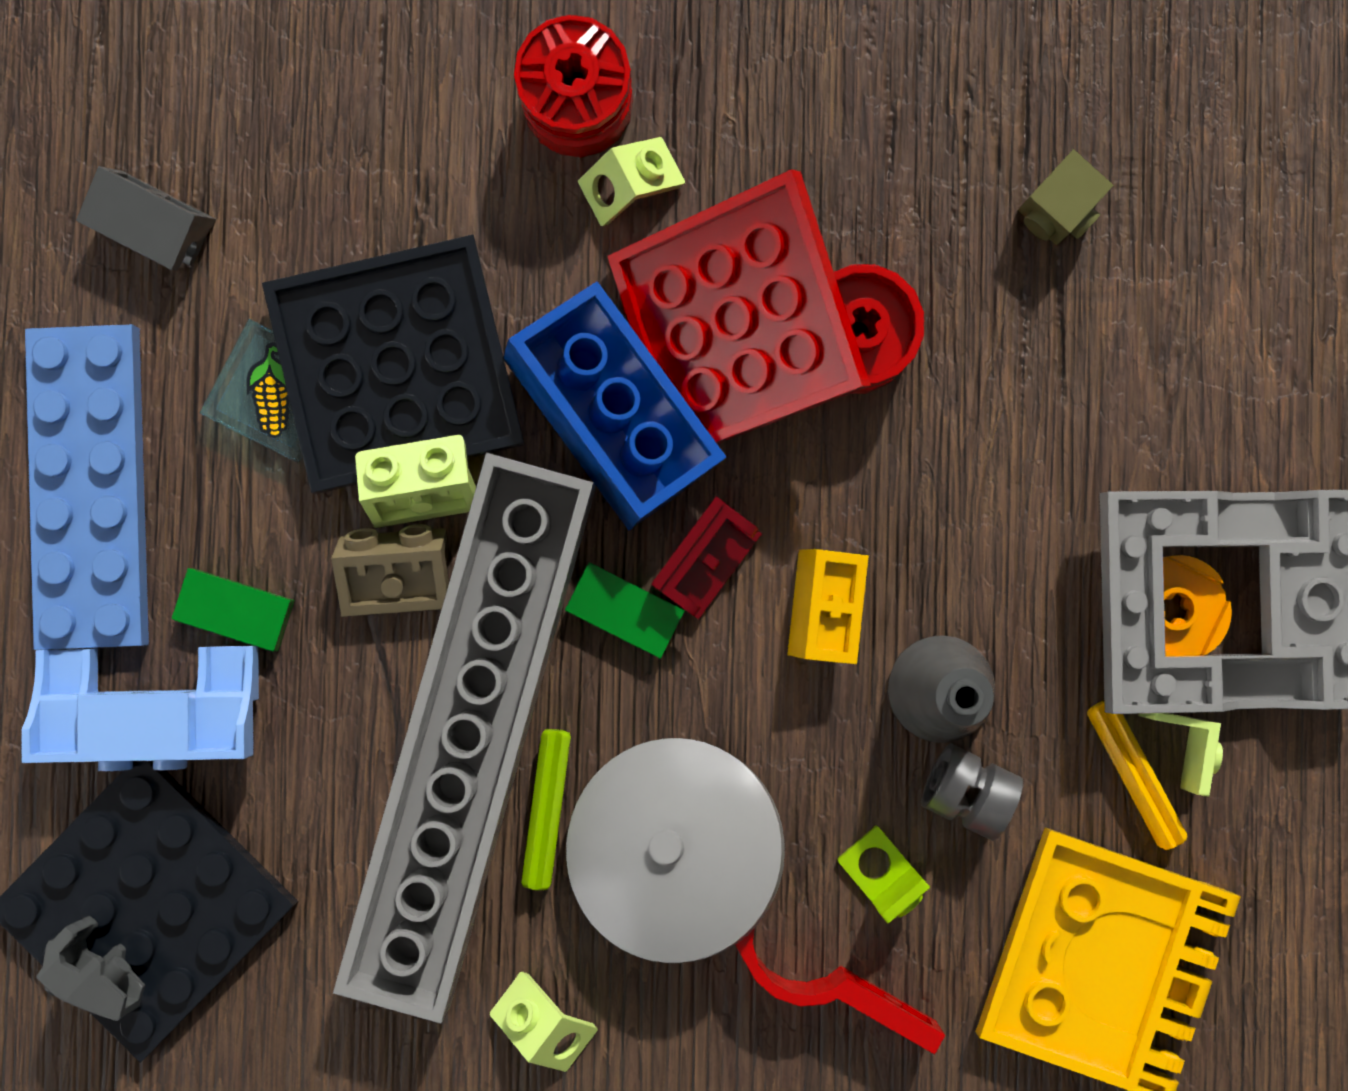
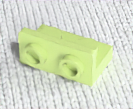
M461 435L360 451L355 456L359 502L375 528L470 511L476 485L468 469L466 445Z

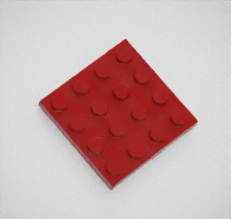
M788 170L607 256L629 325L717 444L871 386L801 171Z

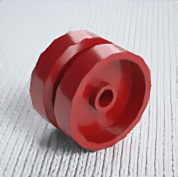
M852 264L835 271L834 275L851 327L852 325H860L867 333V338L862 333L858 337L855 336L871 386L851 393L867 394L888 385L916 357L924 337V311L915 290L898 273L876 264Z

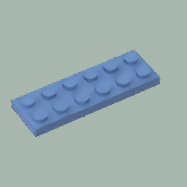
M129 324L25 329L34 650L149 645L140 328Z

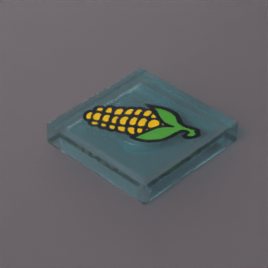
M248 319L199 413L299 463L303 456L273 330Z

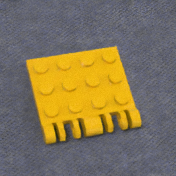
M1044 827L975 1031L980 1039L1128 1091H1176L1179 1084L1176 1079L1144 1065L1147 1063L1176 1074H1181L1185 1060L1169 1050L1159 1049L1151 1046L1156 1030L1178 1040L1192 1041L1196 1028L1162 1014L1164 1007L1195 1018H1201L1213 981L1177 966L1179 960L1183 959L1215 970L1219 957L1202 947H1193L1185 944L1190 927L1198 928L1202 932L1215 937L1221 936L1225 938L1230 925L1197 913V906L1234 917L1241 896Z

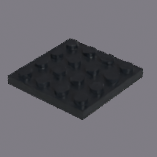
M474 235L262 283L311 493L316 495L358 485L355 456L360 451L454 435H461L466 445L467 459L525 445Z
M133 761V769L122 771L0 896V924L42 966L48 941L54 939L66 926L88 916H91L98 922L97 928L86 939L89 951L103 958L113 947L122 944L126 948L125 961L145 984L140 1006L119 1021L89 1013L141 1063L293 908L298 900L166 770H153V761Z

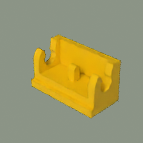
M819 549L799 550L788 656L809 660L857 664L869 555Z

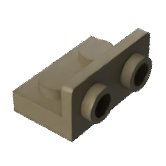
M417 524L407 526L398 532L377 533L374 529L363 528L353 530L345 536H341L331 557L341 617L442 609L449 585L445 558L446 529H431L428 525Z

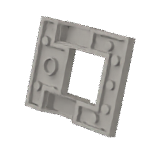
M1348 490L1248 493L1224 491H1121L1100 493L1104 705L1106 713L1224 712L1235 709L1257 708L1348 709ZM1163 547H1259L1262 654L1165 656Z

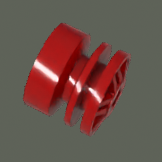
M570 14L546 20L528 34L517 52L514 78L528 127L541 144L560 155L581 158L603 152L620 139L631 117L633 104L631 69L624 45L612 29L597 20ZM575 72L582 74L583 79L576 78L572 86L565 85L564 79L571 80Z

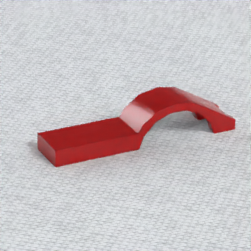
M754 929L739 943L735 944L755 981L776 999L797 1006L826 1005L839 999L934 1055L946 1036L935 1019L841 965L826 977L808 982L789 980L769 970L755 953L753 946Z

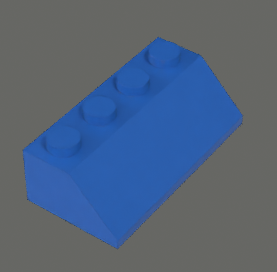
M598 281L508 339L503 356L504 361L629 531L672 501L726 458V455Z

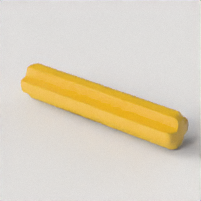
M1104 701L1093 705L1088 709L1087 715L1157 846L1164 850H1169L1181 845L1187 840V833L1124 715L1106 713Z

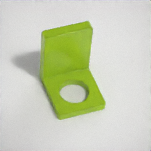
M874 826L837 858L838 863L872 901L879 914L887 923H890L897 916L903 917L911 912L923 899L922 894L930 888L878 826ZM869 848H880L888 854L889 868L879 878H868L859 869V858Z

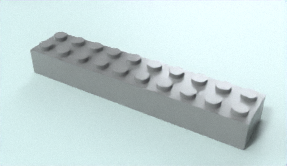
M486 453L333 994L440 1024L446 1016L453 1000L596 491V486L593 482Z

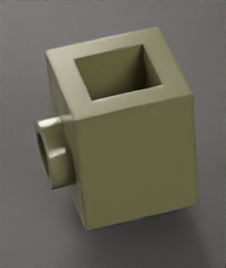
M1073 149L1017 211L1025 217L1024 224L1031 233L1041 240H1051L1057 246L1070 233L1076 239H1079L1100 216L1094 209V206L1114 185Z

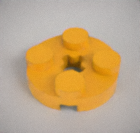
M1185 555L1163 557L1164 600H1172L1175 594H1178L1182 597L1180 607L1186 610V615L1183 619L1173 618L1170 623L1165 619V656H1204L1213 651L1222 642L1230 626L1232 609L1231 602L1226 601V594L1221 586L1224 582L1220 575L1202 560Z

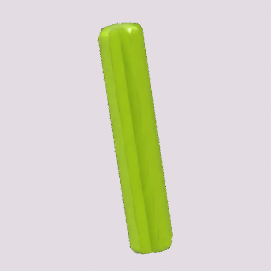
M545 729L541 734L521 881L523 887L531 890H548L552 882L571 739L570 733L563 730Z

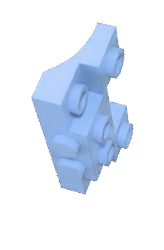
M198 647L196 690L98 692V649L36 650L32 699L22 727V763L98 762V771H124L133 769V761H153V770H178L187 768V760L245 759L253 756V701L259 699L258 647Z

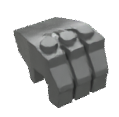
M88 916L66 926L54 939L48 941L43 967L36 977L44 985V989L48 994L85 1011L119 1021L140 1006L145 984L125 961L126 948L122 944L113 947L103 958L88 950L86 939L98 926V922L91 916Z

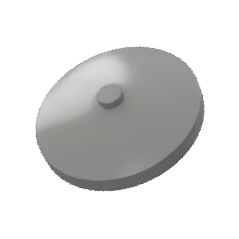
M682 738L659 739L636 745L620 753L605 764L592 777L580 795L571 816L566 842V861L571 887L578 904L590 923L602 936L625 952L643 959L663 963H683L712 957L726 951L745 938L760 923L769 910L781 882L785 858L784 834L778 810L771 795L757 775L743 762L718 747L705 742Z

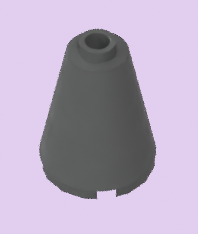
M936 635L915 641L899 654L888 680L887 694L892 712L905 729L915 736L930 742L948 743L966 738L985 722L991 712L995 699V681L990 665L974 646L959 638Z

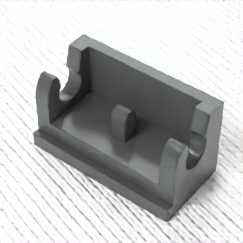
M98 166L76 221L170 270H178L182 262L189 266L194 263L209 229L213 228L216 219L124 171Z

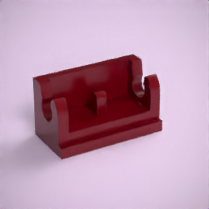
M716 496L651 585L699 620L762 533L758 531L759 529Z

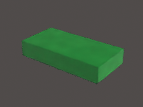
M590 562L565 608V611L660 659L685 611Z
M188 568L171 619L275 652L279 651L295 600L198 569Z

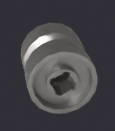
M950 743L940 754L932 768L923 790L921 806L950 821L957 816H961L962 824L965 828L994 841L1004 832L1013 817L1022 794L1023 778L993 763L983 768L980 757ZM968 785H969L970 788H969V790H968V792H967V794H966V796H965L964 794H965L966 789H967V787H968Z

